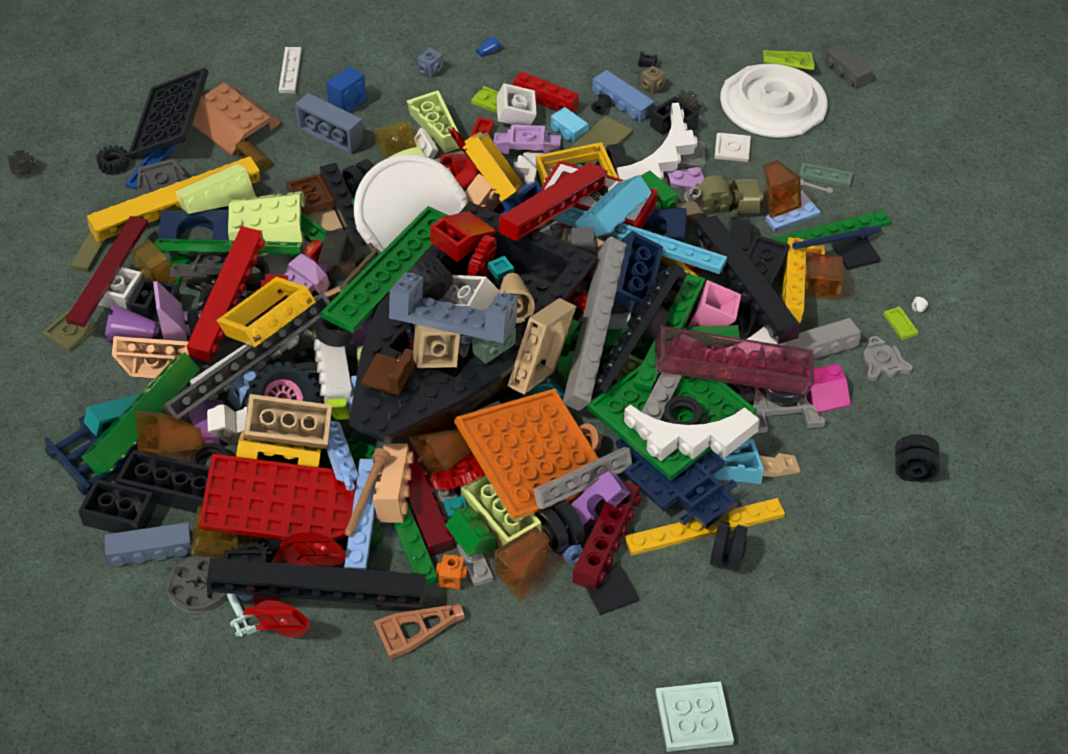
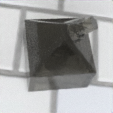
M326 230L318 265L330 280L345 281L365 257L368 256L367 253L375 247L370 242L366 246L358 248L347 232Z

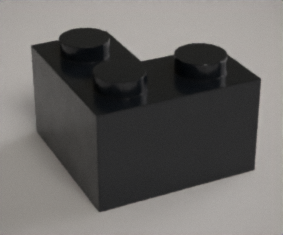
M676 96L651 111L650 127L660 134L671 129L670 112L672 103H679L680 109H683V123L687 124V130L694 131L697 129L699 113Z
M143 278L129 307L130 311L152 320L157 311L153 284L156 280ZM157 281L179 302L181 301L177 284Z

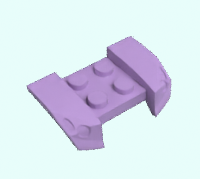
M511 125V129H508L507 133H494L493 142L500 152L504 154H509L510 149L543 150V154L561 150V135H548V131H545V126Z
M302 253L288 264L290 270L284 274L288 275V281L307 286L310 293L316 290L320 295L328 290L330 283L326 273L314 261Z

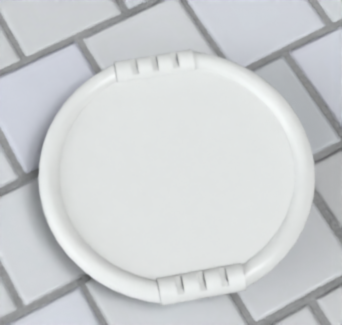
M779 64L747 66L725 80L720 93L722 109L734 124L745 131L769 138L802 136L824 120L828 108L826 93L813 77L799 69Z
M416 154L393 156L372 167L359 184L354 200L356 229L371 251L377 248L382 252L427 206L447 215L458 214L468 203V196L449 168H446L436 160Z

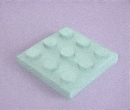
M721 681L656 688L655 694L667 752L733 745L734 738Z

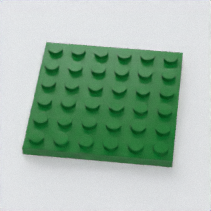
M691 357L671 399L677 396H689L695 399L702 408L701 424L720 421L736 414L743 408L756 415V408ZM640 365L610 387L607 392L602 393L587 404V409L671 481L710 451L711 447L709 446L694 459L682 454L679 448L662 461L648 453L647 440L642 439L639 433L633 428H629L624 421L625 408L632 405L642 412L651 394L649 391L633 387V381L641 367ZM677 409L671 412V416L674 419L683 422L690 421L695 416L687 409Z

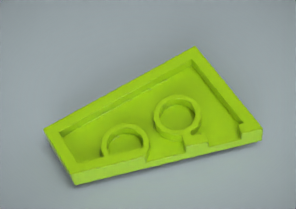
M763 50V62L767 64H779L814 70V60L811 52Z

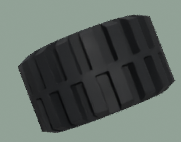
M436 257L425 258L419 261L407 272L423 276V298H432L438 301L449 291L454 279L450 271Z

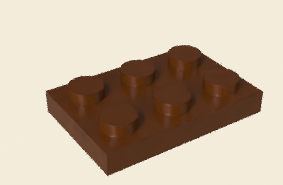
M320 174L286 182L289 193L293 192L294 194L295 192L303 191L305 207L301 205V212L308 215L312 212L327 210L335 206L334 199Z

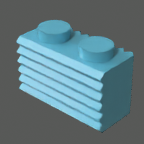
M566 107L551 116L552 130L559 132L566 140H570L572 143H575L589 131V124Z

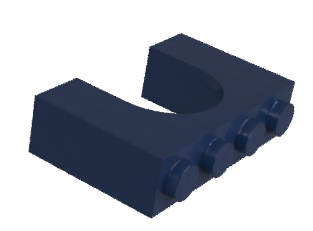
M654 209L642 229L659 228L667 232L666 237L687 244V209Z
M184 210L161 211L158 238L180 239L182 233L190 228L206 227L213 231L212 240H229V210H205L190 214Z

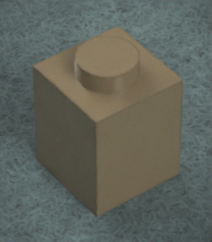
M696 200L679 203L676 208L687 209L688 226L696 225L697 221L703 217L702 208L698 206Z

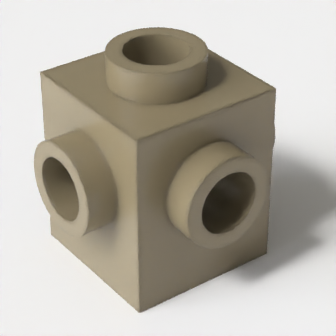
M654 66L644 70L641 74V88L652 95L664 88L665 73Z

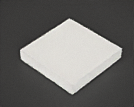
M717 133L714 159L748 162L751 136Z

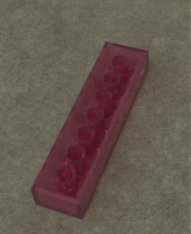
M666 326L660 327L655 339V371L804 395L809 393L815 382L813 350Z

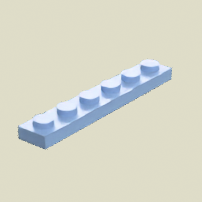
M360 459L353 511L374 464L373 459ZM378 476L355 531L348 538L344 568L367 570L375 513L373 495L376 494L375 485L376 482H379Z

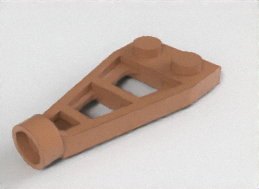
M458 603L452 606L447 605L395 613L374 621V626L389 660L411 652L453 623L464 620L465 616L461 605ZM430 616H438L440 623L427 629L423 619ZM409 622L418 623L420 632L410 639L405 638L400 626Z

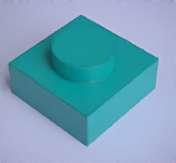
M505 256L488 262V269L497 280L504 278L509 273H514V267Z
M464 496L444 500L448 521L457 509L467 507Z

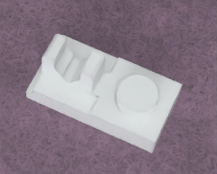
M420 128L413 139V143L416 147L421 148L426 157L434 159L438 152L435 141L431 139L432 136L428 135L425 129Z

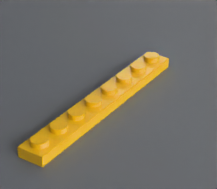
M778 498L734 508L719 520L730 522L732 531L738 524L752 526L785 517V512ZM692 519L684 526L678 522L626 535L624 540L632 556L716 535L719 520L705 529L698 521Z

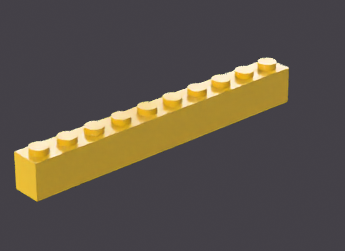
M249 156L87 215L88 227L96 241L99 242L120 234L130 216L147 219L148 223L161 218V211L183 210L180 207L175 192L239 163L247 169L251 184L260 181V170Z

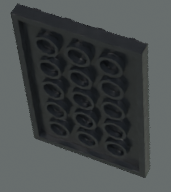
M205 67L151 87L128 153L131 160L187 141L209 73Z

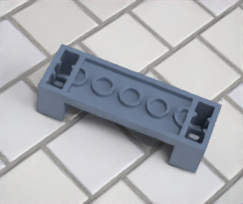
M404 273L390 289L389 318L504 343L516 326L518 297L512 296L509 293H498L486 310L473 309L470 306H459L451 302L423 298V276H418L415 273Z

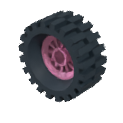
M276 362L273 366L270 364L265 367L250 382L245 394L248 398L250 394L276 398L282 397L291 400L294 398V400L320 403L321 397H316L320 390L319 387L314 388L313 386L316 383L315 378L309 379L307 376L310 372L308 370L301 372L302 366L298 364L292 368L291 362H285L282 366L281 362ZM248 398L245 400V406L248 405Z

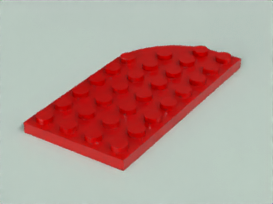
M212 454L200 515L199 530L286 540L289 536L298 533L316 532L326 537L332 536L337 541L346 537L345 530L352 516L357 479L353 481L355 488L348 491L345 483L336 479L333 469Z

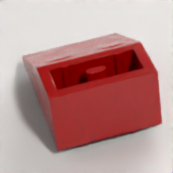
M468 211L444 216L431 225L430 242L458 262L478 247V243L481 242L484 235L492 236L496 233V230Z

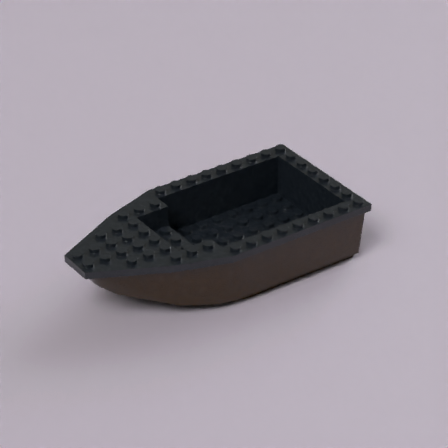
M470 201L459 212L469 211L496 230V233L491 236L497 242L496 254L493 259L496 260L505 256L514 267V273L522 278L535 302V309L531 316L559 298L573 304L574 298L587 292L590 270L596 264L598 256L538 230H534L521 239L514 241L498 232L500 214ZM431 244L415 264L425 258L436 257L452 275L467 276L469 262L475 254V249L457 262L438 247ZM491 272L487 278L500 290L503 278L497 280ZM389 293L377 306L361 350L349 425L385 443L393 438H409L456 426L454 422L456 417L472 413L497 401L502 403L514 390L508 387V383L531 316L529 315L521 323H516V344L486 364L473 353L472 343H459L457 367L417 368L414 361V367L400 394L396 395L362 385V379L377 353L398 359L399 355L402 356L405 349L413 350L414 346L411 347L410 339L405 331L406 322L389 318Z

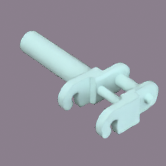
M226 593L238 617L230 623L231 627L235 626L237 630L235 633L236 637H242L245 633L249 635L258 631L255 625L248 626L246 622L247 618L254 615H243L244 610L236 594ZM244 623L245 627L241 629L239 624Z

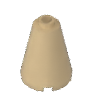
M516 273L507 274L502 280L499 293H509L512 296L518 297L516 323H521L525 321V318L533 314L535 302L522 278Z

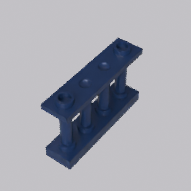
M85 415L79 418L81 425L79 430L54 445L48 437L44 439L46 444L44 449L50 458L54 457L74 479L82 495L88 494L95 479L105 480L115 473H120L126 462L125 458L117 460L115 463L116 467L111 472L96 475L88 481L81 476L92 469L87 463L76 469L73 467L71 462L83 456L101 437H96L85 425ZM82 437L90 438L89 443L67 456L60 452V450Z

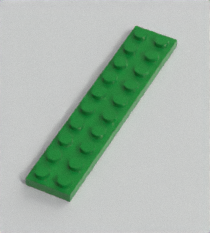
M427 206L321 312V318L354 333L376 311L377 306L390 293V289L401 276L407 273L431 246L430 226L442 217L449 215Z

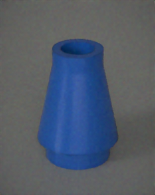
M495 36L489 37L476 48V52L480 57L496 52L501 47L500 42Z

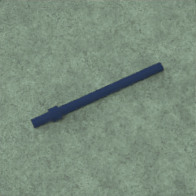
M880 226L860 227L859 230L794 242L792 247L796 250L855 237H869L871 234L880 233L881 228Z

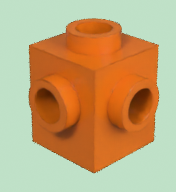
M443 554L442 562H438L436 574L439 575V587L460 590L462 578L466 579L468 569L467 566H464V557Z

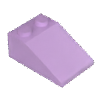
M157 281L153 282L156 308L163 339L188 342L187 336H191L189 324L185 325V322H189L187 311H183L182 304Z

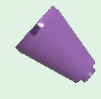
M112 304L111 310L113 312L112 315L109 314L106 325V341L112 342L114 336L145 339L158 337L159 326H156L155 321L119 305Z

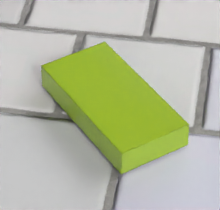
M900 306L884 311V317L901 340L918 335V330Z
M346 398L326 400V404L332 405L331 414L335 420L350 419L351 412H349V402Z

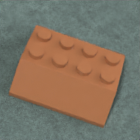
M222 83L201 96L192 126L233 156L237 153L235 144L244 141L246 137L265 125H269V130L271 131L280 124V120L271 113L266 112L263 107L250 99V97L244 95L234 85Z

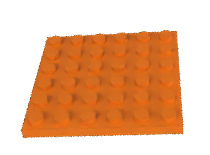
M555 389L456 417L454 421L512 520L544 510L537 508L534 488L599 459ZM580 491L563 500L568 502L573 501L580 497L583 494V491Z

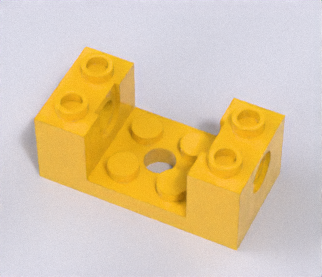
M244 430L241 432L236 457L259 460V453L262 452V454L267 456L283 455L287 459L298 457V465L319 467L320 448L243 439Z

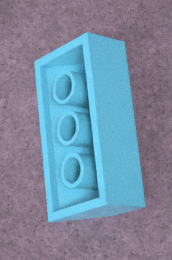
M640 174L618 182L575 223L582 228L593 227L597 237L604 234L608 236L615 231L614 227L616 225L618 226L626 220L625 217L637 210V205H641L647 200L646 197L651 191Z

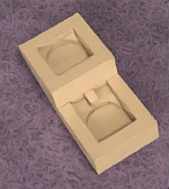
M778 453L775 458L759 455L764 468L763 476L775 477L800 473V468L794 455Z

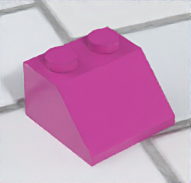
M839 364L808 370L810 384L806 396L809 403L817 409V413L851 405L847 380Z

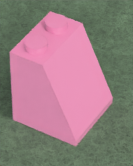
M707 280L685 327L730 325L736 320L741 294Z

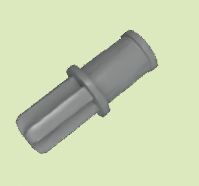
M694 186L686 191L682 198V203L697 201V198L701 195V190L697 191L699 187Z

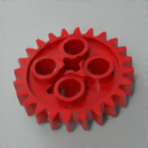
M484 235V238L478 243V248L475 249V254L469 262L467 276H489L491 271L488 269V262L494 260L493 257L496 254L495 250L497 248V242L494 237Z
M469 453L467 456L462 455L447 461V464L440 465L441 468H437L435 472L431 473L430 481L435 490L439 489L441 491L445 489L446 491L450 488L455 489L457 486L462 487L477 481V478L484 477L485 473L474 454Z

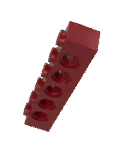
M622 481L630 494L616 506L605 503L573 569L572 583L596 589L599 583L603 584L606 577L605 570L607 567H611L613 562L612 555L614 552H618L621 543L620 538L625 536L628 528L627 523L628 521L631 522L634 517L635 510L633 509L640 504V486Z

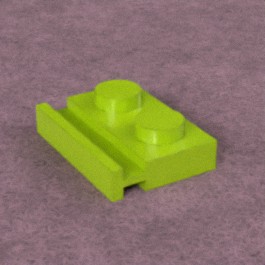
M483 86L482 90H479L471 99V103L497 113L496 97L499 92Z

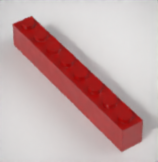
M592 162L582 166L512 210L502 214L499 219L498 232L514 241L521 239L603 188L606 184L608 171Z
M244 226L240 227L187 344L189 357L211 362L213 356L217 355L219 342L224 339L225 334L216 320L239 304V297L245 292V283L252 276L253 265L257 264L259 252L265 246L262 231Z

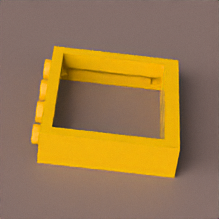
M602 142L536 156V169L542 185L545 178L548 177L546 170L556 166L559 160L570 164H577L598 159L601 167L608 171L607 175L618 178Z
M275 277L216 321L226 336L256 347L316 303L307 286ZM284 296H289L250 326H245ZM258 336L260 339L255 342L253 337Z

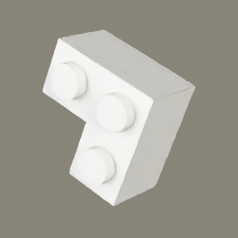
M217 405L215 408L207 410L208 432L228 444L238 443L241 432L245 428L247 407L235 412L226 405Z

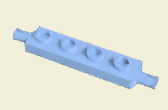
M330 419L326 450L336 479L343 481L346 489L351 491L355 488L353 481H356L358 472L340 422Z

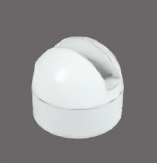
M915 297L911 305L913 311L922 313L927 308L928 302L922 297Z

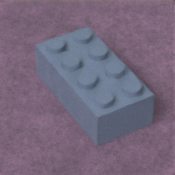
M309 93L295 104L298 129L351 155L364 144L362 119Z

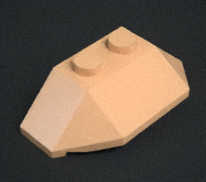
M114 336L112 356L131 377L155 378L175 356L184 352L188 355V342Z

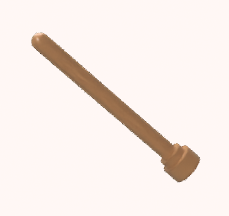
M376 448L373 453L372 459L374 464L345 530V534L348 537L352 536L381 467L388 463L390 453L385 449Z

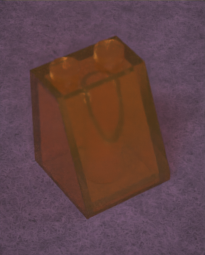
M779 160L763 165L764 191L769 217L774 218L801 208L800 176Z
M806 253L804 297L838 301L844 279L842 256Z
M136 411L138 451L165 454L202 448L201 428L164 413Z
M458 427L420 433L408 437L428 471H447L472 452Z
M536 526L495 550V574L519 602L525 598L548 563L549 539Z

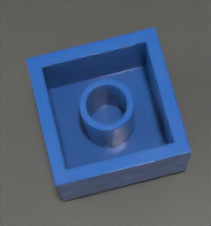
M351 66L326 82L328 103L340 109L351 112L354 107L363 104L366 100L365 76Z

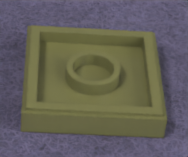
M67 310L42 332V336L71 352L96 330V326L90 322H87L85 327L68 324L66 318L70 311Z

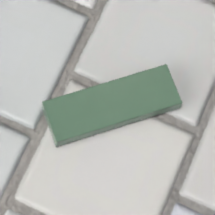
M802 163L799 173L800 178L849 188L853 176L851 172Z

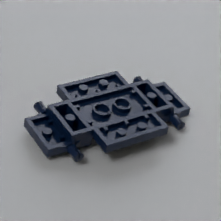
M620 438L616 441L617 448H630L631 459L634 462L633 465L624 470L625 476L634 485L640 486L639 489L662 511H665L679 500L680 506L687 511L685 515L679 518V522L683 526L694 519L707 529L737 507V501L729 494V491L737 487L736 482L731 479V481L723 486L713 476L725 466V461L712 449L670 481L623 439Z

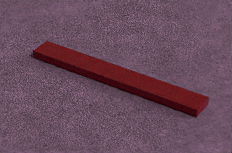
M130 216L66 318L68 324L80 327L86 326L148 225L147 219Z

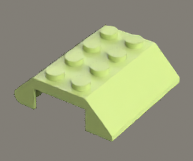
M303 191L295 192L294 194L291 192L284 196L282 194L260 196L259 198L253 197L250 200L247 198L231 200L229 202L228 220L229 240H235L240 227L244 226L262 231L265 241L303 242V252L304 234L301 229V205L305 207ZM262 253L259 257L266 256L269 253Z

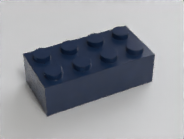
M631 231L621 240L627 246L613 304L636 314L638 312L636 311L637 306L640 302L645 301L647 297L645 295L647 290L656 283L655 278L658 274L663 246Z

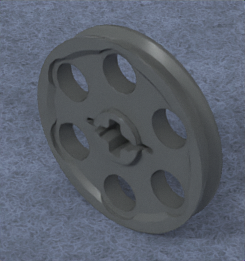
M196 556L188 558L176 565L170 572L166 582L167 594L172 603L180 610L194 614L208 612L218 607L227 598L226 593H219L216 599L208 598L209 594L213 593L207 592L208 569L201 571L199 567L203 564L209 565L210 558L212 557ZM183 570L189 571V574L186 577L178 576V574ZM199 581L202 582L198 587H195V584H198ZM176 588L184 589L179 595L172 593ZM191 599L199 600L194 606L187 604Z

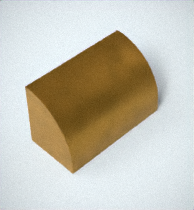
M242 141L235 144L237 156L240 159L250 156L260 172L274 165L251 142Z

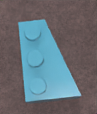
M753 439L745 441L725 458L717 454L725 461V466L713 475L716 479L727 481L733 479L736 482L754 484L762 483L764 468Z

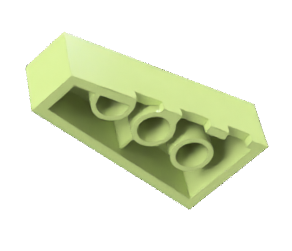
M439 91L407 100L410 115L427 131L428 135L432 136V139L446 153L459 149L448 128L452 130L454 127L457 132L458 130Z
M239 163L175 192L180 207L188 214L229 206V202L233 199L247 198L250 200L256 197L247 169Z

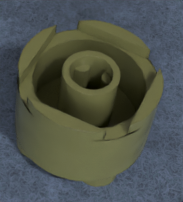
M713 175L704 178L702 183L695 185L699 187L697 191L701 190L697 203L702 208L703 215L712 214L713 211L725 213L730 210L729 207L733 202V196L727 179L724 180L722 176Z
M758 179L732 180L729 186L733 196V202L730 206L732 213L737 215L759 214L760 201H763V191L759 189Z

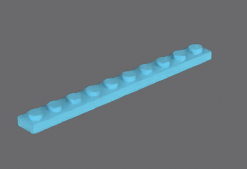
M570 207L552 220L580 228L575 222L587 211ZM624 223L616 225L614 227L615 231L610 235H601L607 238L613 237L621 241L628 233L634 231L663 246L662 256L717 274L721 273L727 262V256Z

